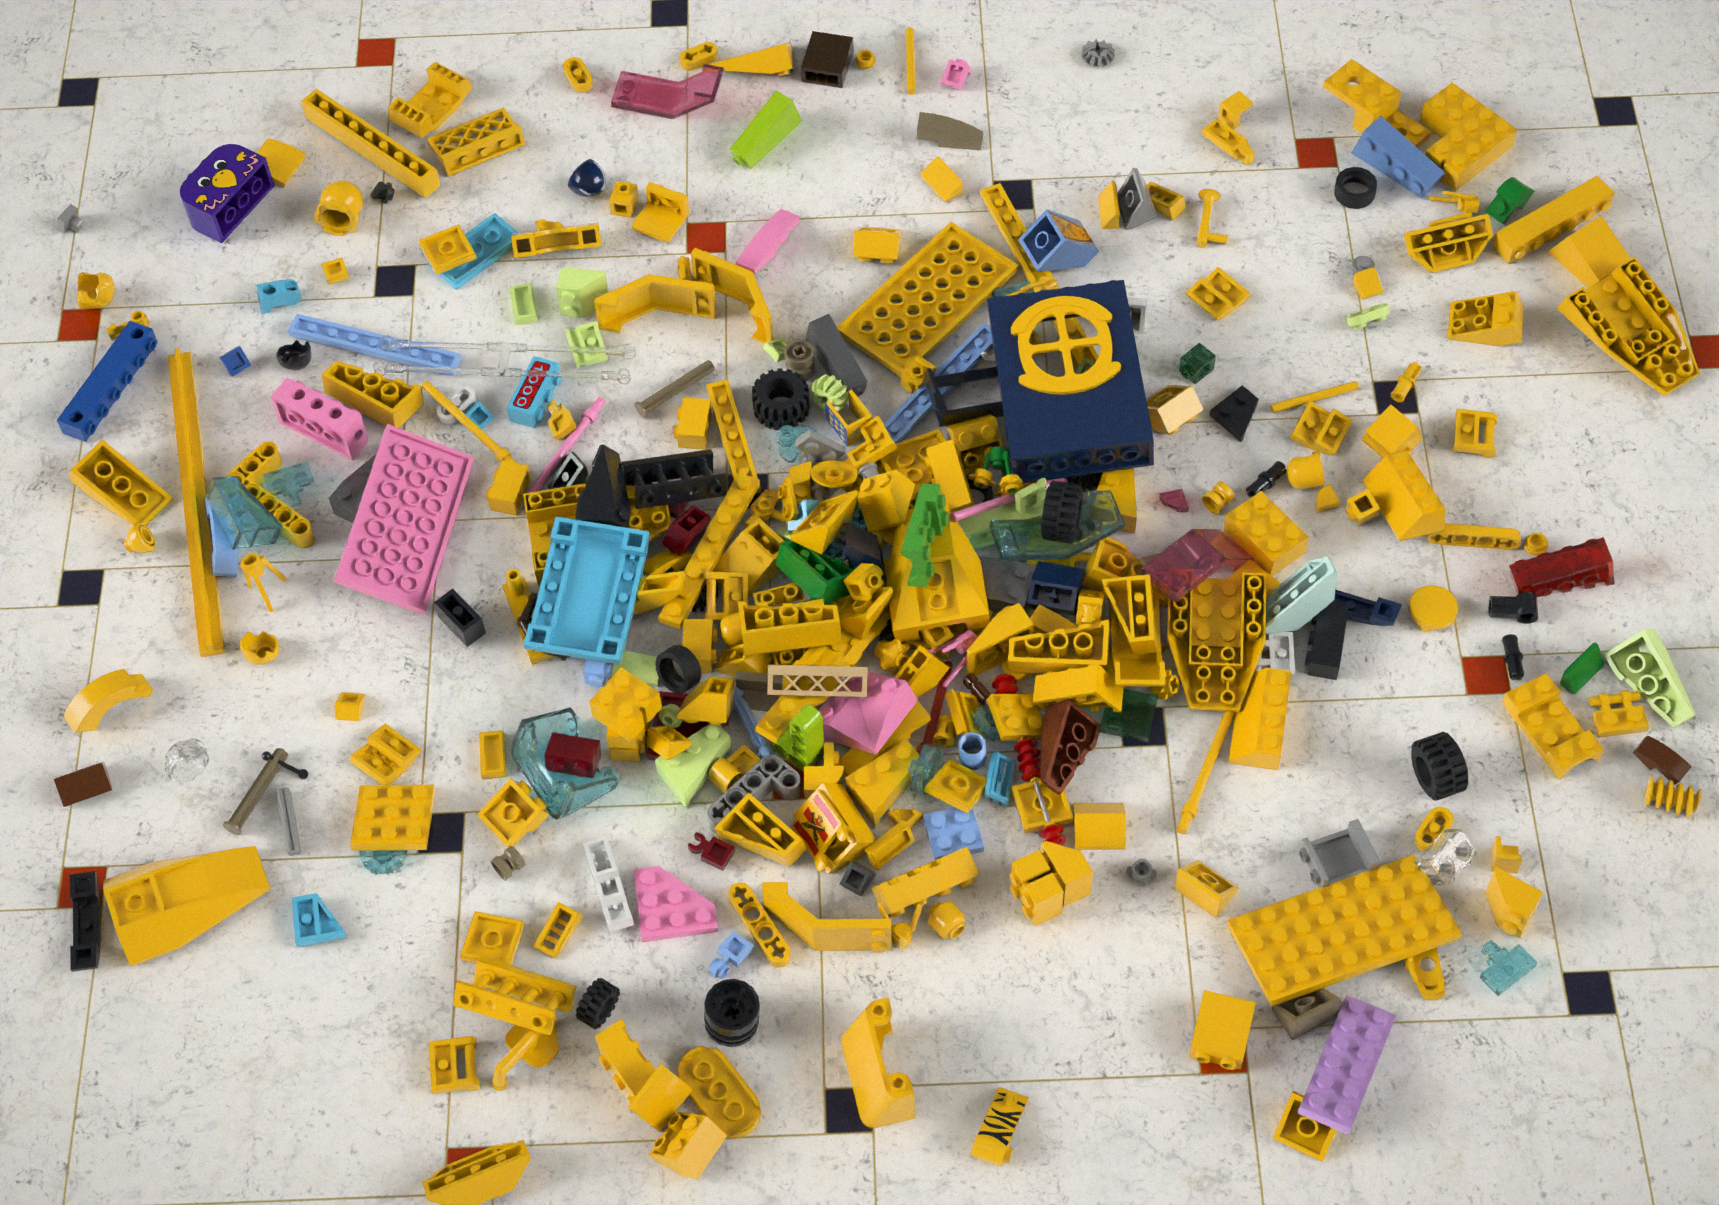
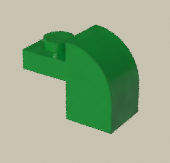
M1510 177L1497 189L1496 193L1498 194L1485 212L1505 225L1516 208L1523 209L1535 191L1515 177Z

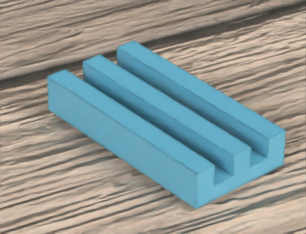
M997 751L991 754L984 798H992V801L995 803L999 801L1003 807L1009 804L1016 760ZM1005 762H1006V763H1007L1006 772L1004 773V767H1005ZM1004 781L1002 794L1000 795L1001 784Z

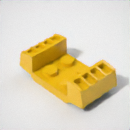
M438 62L433 63L426 69L429 81L408 102L397 97L388 107L390 122L401 126L421 139L429 132L435 131L462 105L464 98L473 89L468 78L461 76Z

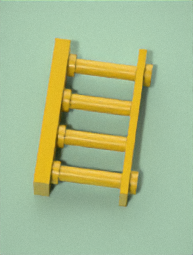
M480 957L476 963L474 983L469 984L459 980L456 982L453 1006L551 1035L556 1009L570 1013L573 1009L577 986ZM483 987L496 990V992H495V991H492V990L485 989V988H483ZM508 994H509V995L516 996V997H519V998H521V999L508 996ZM531 1002H535V1003H539V1004L545 1005V1007H544V1006H541V1005H537V1004L531 1003Z

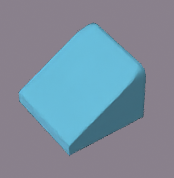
M480 401L465 413L480 429H483L494 418Z

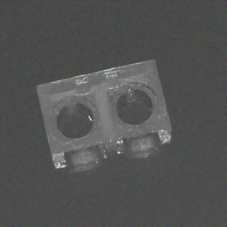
M1445 829L1414 862L1421 871L1426 873L1432 885L1448 886L1454 882L1455 876L1462 869L1470 865L1471 859L1477 854V851L1462 829Z

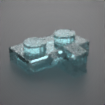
M308 461L263 474L268 492L273 496L283 494V497L289 496L293 507L302 505L299 493L304 491L303 487L315 484Z
M1490 940L1483 945L1481 950L1488 958L1486 963L1489 965V968L1481 973L1480 978L1499 996L1535 968L1537 961L1520 944L1508 952L1506 948L1501 949L1495 942Z

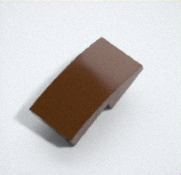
M1646 736L1632 752L1649 770L1657 768L1668 780H1673L1674 785L1679 783L1692 767L1671 748L1650 736Z

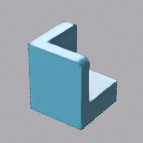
M802 500L801 503H798V520L788 521V530L794 531L818 505L819 500Z

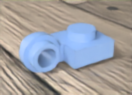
M733 931L717 948V953L722 956V959L715 958L710 964L708 970L711 972V976L723 979L730 970V966L727 964L730 962L738 968L754 950V945Z

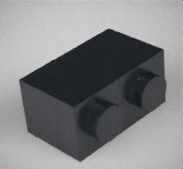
M451 589L434 602L438 618L466 647L486 634L482 618L454 589Z

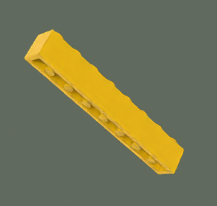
M317 88L301 100L305 116L308 120L426 199L440 187L436 168Z

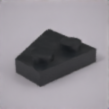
M1242 385L1210 410L1209 416L1242 442L1259 399Z

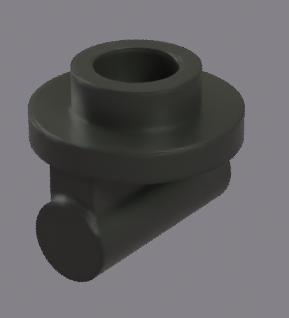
M378 182L370 195L373 199H382V203L386 204L388 200L391 201L393 199L395 189L392 188V183L390 182L386 184Z

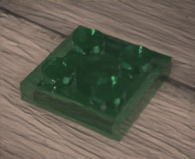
M1124 689L1121 712H1113V708H1105L1100 732L1148 742L1158 696Z

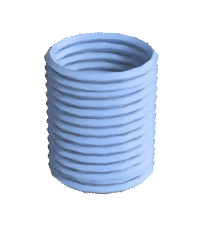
M975 732L964 734L958 744L961 764L971 770L980 769L987 760L985 739L982 735ZM971 748H976L980 750L978 753L968 754L965 752Z

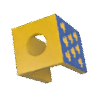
M853 390L848 391L849 409L858 420L850 425L845 423L829 401L825 403L826 419L847 447L864 438L862 432L854 434V432L861 425L872 419V415Z

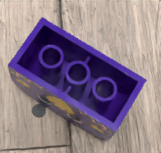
M226 144L213 150L188 175L180 187V196L192 228L215 241L223 243L275 185L266 157L237 144Z

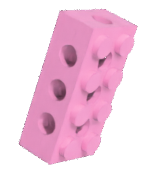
M287 377L271 395L280 424L351 460L369 442L362 421V415L356 409H349L338 400H331L320 391L306 387L300 381H294Z

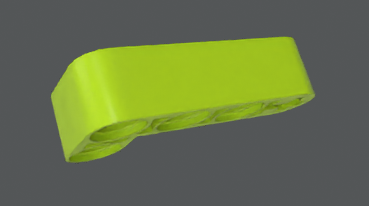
M806 704L790 721L788 730L776 744L773 743L775 751L802 772H804V766H815L824 756L823 717L815 707Z

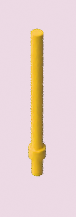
M428 380L422 384V388L495 454V458L498 461L502 462L504 460L518 463L511 457L512 454L505 447L501 448Z
M1224 712L1191 796L1182 808V818L1177 827V832L1180 834H1186L1191 820L1196 817L1198 812L1197 805L1235 712Z

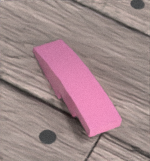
M780 209L754 236L736 261V265L752 271L753 274L759 271L776 256L777 248L787 240L788 232L799 224L800 216Z

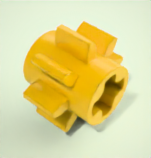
M1165 669V686H1149L1150 692L1156 693V699L1173 698V694L1177 693L1179 680L1177 676L1171 675L1172 670Z

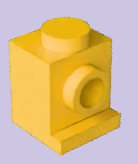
M918 355L915 361L901 373L900 385L907 392L914 394L924 384L922 381L927 369L932 368L934 374L936 367Z
M861 563L843 582L853 600L869 601L872 599L871 595L884 584L881 578L883 572L877 565Z

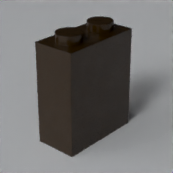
M812 31L801 65L802 82L843 88L854 53L853 37Z

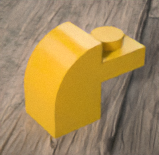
M834 742L824 743V766H804L805 798H809L822 783L843 784L845 776L844 766H839V751H834Z

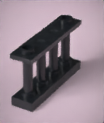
M711 449L621 462L625 484L628 486L636 485V509L723 497L727 494L726 473L713 475V452ZM701 475H703V477L691 478V477H694V476H701ZM658 482V483H655V484H648V485L645 484V483Z

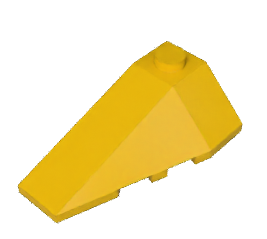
M791 42L705 65L707 70L765 74L778 73V76L790 74V69L795 68Z

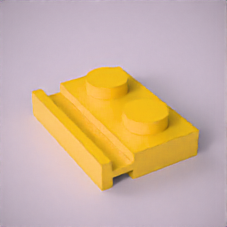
M953 689L948 691L945 696L957 736L975 732L982 735L986 740L989 736L977 697L960 691L955 693Z

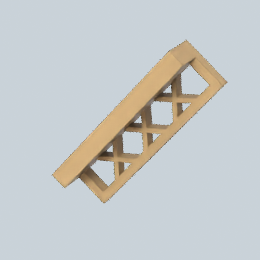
M768 665L767 695L867 697L868 667ZM773 675H784L790 684L784 690H773ZM787 675L798 676L792 681ZM801 676H809L815 682L808 691L801 690L795 684ZM813 676H823V677H821V678L817 681ZM827 676H833L840 683L833 691H826L819 684ZM837 676L847 678L842 682ZM851 677H862V692H851L845 683ZM793 685L797 690L788 689ZM818 685V687H819L822 691H812V690ZM843 686L847 691L838 690Z

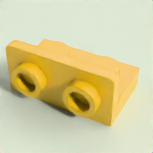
M786 476L783 484L778 489L779 498L782 499L783 503L782 515L786 518L787 527L788 521L798 520L797 504L801 503L802 500H812L809 485L793 484L792 478Z

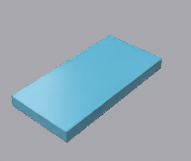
M496 213L492 214L465 234L476 253L477 259L439 275L456 290L510 252L513 249L511 235L518 232Z

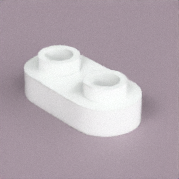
M460 386L447 397L464 414L476 402L474 390L469 386ZM439 404L437 414L442 423L453 424L458 421L452 414L448 415L450 413Z

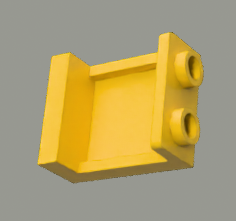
M1204 990L1189 1057L1194 1058L1199 1063L1206 1064L1211 1062L1219 1064L1227 1070L1241 1069L1256 1002Z

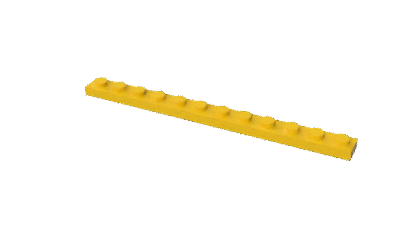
M999 183L981 189L980 196L1028 282L1031 284L1046 276H1051L1054 279L1050 271L1039 272L1035 269L1018 239L1027 229L1002 185ZM1077 317L1065 319L1069 339L1087 338ZM1053 320L1051 323L1059 335L1057 320ZM1093 346L1074 348L1070 351L1071 358L1077 369L1084 357L1094 362L1099 357Z

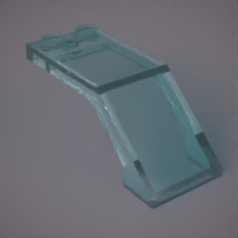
M1109 490L1088 492L1086 500L1083 501L1078 534L1072 544L1043 540L1041 534L1042 519L991 520L989 528L1002 561L1052 560L1073 557L1123 529L1125 523L1113 494Z

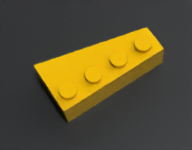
M335 361L322 373L324 393L384 426L389 424L400 428L424 405L421 385L414 384L411 386L404 384V380L383 378V374L377 372L366 373L363 372V368Z
M1109 620L1100 621V623L1093 625L1083 624L1072 629H1056L1054 632L1045 634L1035 633L1009 638V672L1066 671L1068 668L1088 667L1090 664L1100 665L1104 670L1108 671Z
M967 846L871 887L877 903L881 902L887 914H890L891 918L905 913L904 908L913 904L914 908H916L919 903L922 905L928 903L927 898L936 894L939 898L951 893L950 888L957 884L960 885V888L974 883L973 877L980 874Z

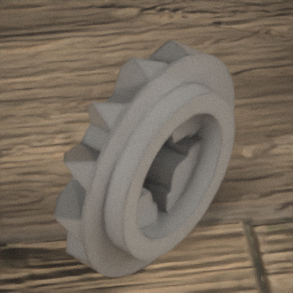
M1095 39L1094 42L1088 41L1082 47L1081 56L1087 64L1102 67L1113 61L1115 49L1112 48L1111 43L1106 44L1105 39L1101 42ZM1095 50H1099L1101 52L1100 56H1098Z

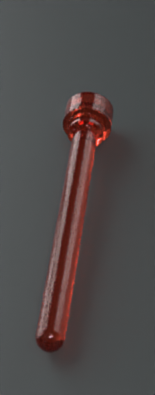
M951 661L944 662L950 668L938 682L930 712L931 721L927 724L923 742L915 749L921 756V763L930 764L934 759L933 737L947 687H943L942 684L951 674L953 668Z

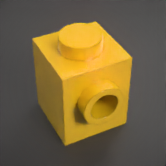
M616 181L609 199L612 215L632 218L639 200L637 184Z
M1366 489L1347 499V509H1345V512L1350 521L1353 522L1355 520L1359 526L1378 516L1380 508L1369 489Z

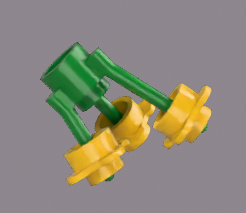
M1002 446L992 447L990 454H985L983 469L978 468L974 474H969L968 476L969 479L974 481L976 487L985 489L988 485L995 486L996 482L992 480L993 473L988 471L989 464H991L993 469L1001 470L1002 472L1001 482L996 485V492L993 493V496L1015 495L1016 492L1024 488L1021 485L1023 483L1022 479L1018 475L1012 474L1009 449Z

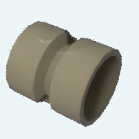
M798 339L791 341L787 344L784 351L786 370H792L793 374L795 372L799 373L800 378L804 377L807 381L815 373L813 346L806 340Z

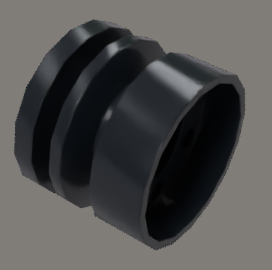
M737 979L722 980L713 985L708 991L704 1002L705 1030L710 1038L719 1045L736 1047L749 1042L756 1034L760 1012L759 996L754 988L745 981Z

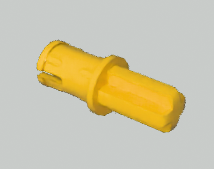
M1417 362L1410 363L1404 374L1398 377V383L1391 392V398L1394 401L1403 402L1409 390L1414 388L1415 380L1422 370V367Z

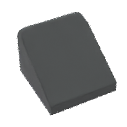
M850 862L839 885L862 896L875 878L876 873L857 862Z

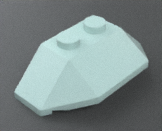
M1324 556L1323 558L1307 561L1272 591L1266 600V634L1299 630L1334 601L1337 571L1330 557Z

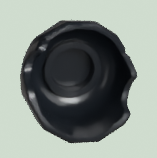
M296 340L292 345L279 347L276 358L279 364L286 369L293 371L303 369L311 361V346L308 341L305 342V345H302Z

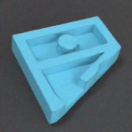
M317 893L292 898L297 947L347 938L344 929L341 928Z

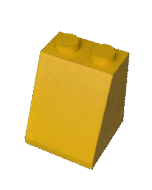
M1602 216L1594 219L1548 251L1551 256L1588 288L1607 277L1617 266L1631 259Z

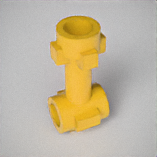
M135 311L131 314L132 320L130 321L149 327L147 315L142 311ZM128 322L119 326L112 324L109 328H106L111 341L117 339Z

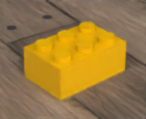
M1262 491L1225 516L1223 531L1259 567L1271 576L1306 553L1309 537Z

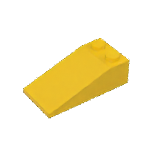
M103 439L70 470V481L131 525L140 522L147 526L173 500V497Z

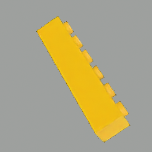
M1595 176L1497 231L1494 235L1492 248L1508 264L1515 260H1520L1527 253L1540 249L1548 241L1556 240L1564 232L1572 231L1578 224L1591 220L1594 215L1601 211H1607L1612 205L1615 192L1598 176Z

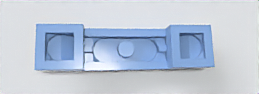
M205 497L206 517L210 518L213 553L211 555L213 575L236 577L238 574V534L232 504L229 499Z

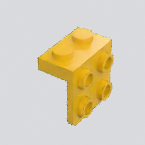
M649 182L645 188L647 203L632 223V229L667 243L672 240L690 214L688 196L681 192L667 189L662 185Z

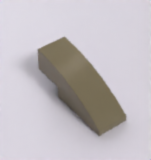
M920 112L917 125V140L938 141V147L981 151L983 131L947 116Z

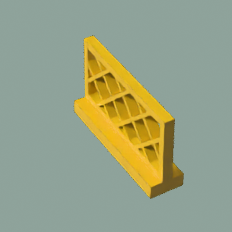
M504 107L426 138L429 146L443 165L447 176L526 145L522 128L519 124H515ZM499 117H504L502 121H494ZM479 125L484 126L483 129H476L475 127ZM490 126L498 127L496 131L489 130ZM465 133L463 137L456 136L457 134ZM471 134L478 135L477 139L469 137ZM440 141H445L444 145L435 144ZM451 142L459 143L457 147L450 146Z

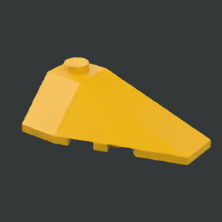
M1101 534L1085 568L1083 585L1095 591L1104 592L1101 579L1147 575L1149 572L1140 562L1141 558L1138 559L1128 552L1129 547ZM1150 575L1153 591H1159V606L1168 608V578L1156 581Z

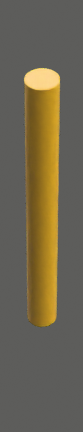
M908 27L905 30L907 93L913 95L916 93L914 29Z
M1353 381L1270 404V410L1272 413L1308 404L1309 401L1315 402L1355 391L1359 388L1358 383Z

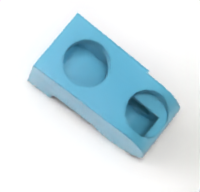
M293 279L256 285L262 314L271 312L273 307L295 305L301 300L298 284Z

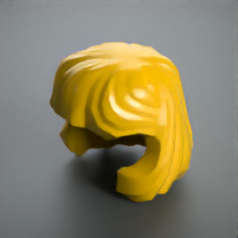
M87 272L78 274V293L76 299L79 308L84 310L102 308L112 302L115 285L110 275L101 272L98 274H89Z

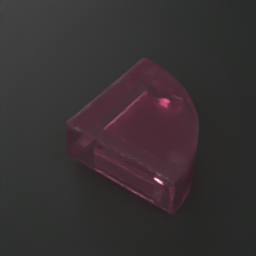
M1182 489L1160 493L1159 499L1164 506L1175 509L1176 512L1189 511V506Z

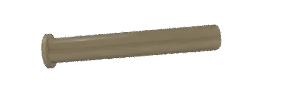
M707 360L641 403L635 402L637 412L641 417L646 418L647 413L715 370L714 365L710 360Z
M275 749L271 755L274 757L273 760L269 759L229 821L224 822V828L232 834L241 835V828L282 767L278 764V761L285 762L288 758V753L284 749Z

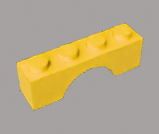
M599 222L511 235L514 258L535 256L559 250L602 246Z

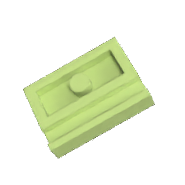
M597 321L576 326L573 330L565 329L577 369L581 365L586 364L589 366L608 361V355Z

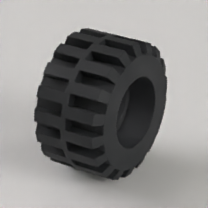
M777 368L778 371H773L772 369L768 371V374H761L760 379H756L754 386H752L754 415L758 418L759 423H765V427L769 429L774 427V430H779L780 428L789 430L791 426L793 428L797 427L798 422L802 423L805 420V416L809 414L808 384H806L804 377L800 378L799 373L795 372L793 374L790 369L783 371L782 368ZM778 397L789 398L783 402L773 401V399Z
M1052 481L1049 484L1041 520L1043 540L1069 544L1075 541L1083 506V489L1081 485Z
M1440 732L1413 742L1411 746L1413 769L1420 786L1432 800L1438 801L1467 789L1468 769L1465 758L1458 744L1447 732Z

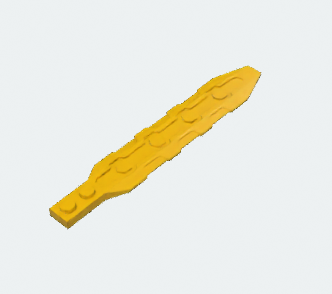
M890 557L884 560L886 576ZM885 580L881 587H887V580ZM890 605L886 613L862 640L841 628L842 643L810 647L793 665L854 667L875 636H879L887 626V622L891 618ZM784 675L782 690L790 684ZM798 675L787 676L793 681ZM801 676L795 684L801 690L808 691L815 682L809 676ZM813 676V677L818 681V680H819L821 677H823V676ZM827 676L819 684L826 691H833L837 687L838 681L833 676ZM792 685L788 690L797 689ZM817 685L812 691L822 690ZM781 695L756 725L755 731L776 744L788 730L790 721L806 704L815 707L824 703L829 696Z

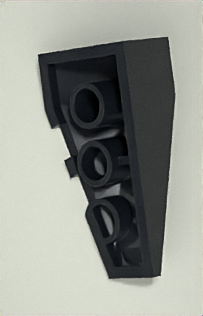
M602 444L599 446L593 460L592 472L585 479V489L578 496L576 520L629 528L631 508L619 453Z

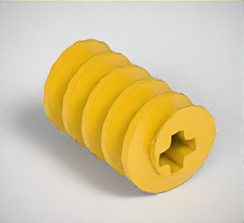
M1651 774L1644 798L1646 806L1655 801L1656 809L1665 804L1666 812L1675 807L1676 815L1678 816L1682 810H1685L1686 818L1689 819L1698 807L1702 789H1699L1694 794L1693 786H1689L1684 792L1683 783H1679L1674 789L1673 780H1669L1664 786L1662 777H1659L1654 783L1653 775Z

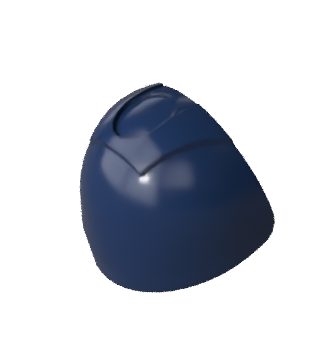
M588 159L580 164L568 181V187L575 194L583 197L599 195L604 190L606 184L603 169L592 159Z

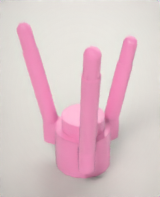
M967 630L962 635L959 634L947 641L936 650L932 648L928 651L934 654L942 650L943 653H946L956 648L960 654H967V650L978 637L973 631ZM967 655L942 684L943 687H947L967 663Z

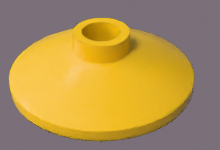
M836 460L817 463L811 469L812 479L816 483L830 488L849 486L857 480L858 475L857 470L852 465Z

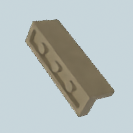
M736 671V687L743 690L744 695L741 698L747 702L750 710L768 712L781 696L767 695L768 675ZM773 675V690H782L783 675ZM825 702L815 706V708L819 711Z

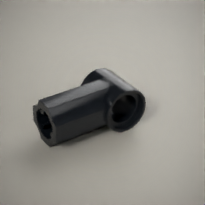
M1531 592L1519 593L1516 597L1490 596L1488 614L1490 618H1516L1518 622L1523 624L1534 623L1538 620L1537 596Z

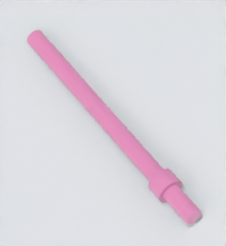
M599 396L592 406L584 411L581 415V421L576 426L577 428L572 431L527 493L541 490L588 425L593 424L598 417L597 413L606 402L604 398Z
M1067 478L1046 480V487H1048L1052 481L1067 483ZM1004 495L950 514V518L953 522L1013 503L1015 502V495Z

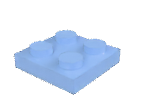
M955 807L923 814V821L934 860L967 846L971 854L984 852L973 808L968 814Z

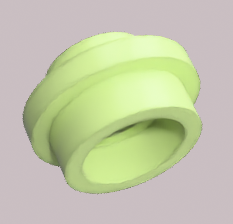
M669 704L664 706L659 712L660 720L668 727H679L683 721L682 719H677V713L680 710L677 705Z

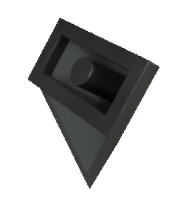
M570 452L564 457L559 470L548 485L549 489L585 483V479L588 476L587 467L575 452Z

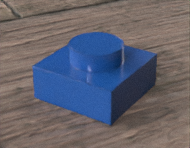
M240 346L231 349L219 357L230 376H234L251 366Z

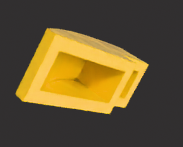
M679 571L641 577L633 615L654 610L673 600L681 593L686 575L685 572Z

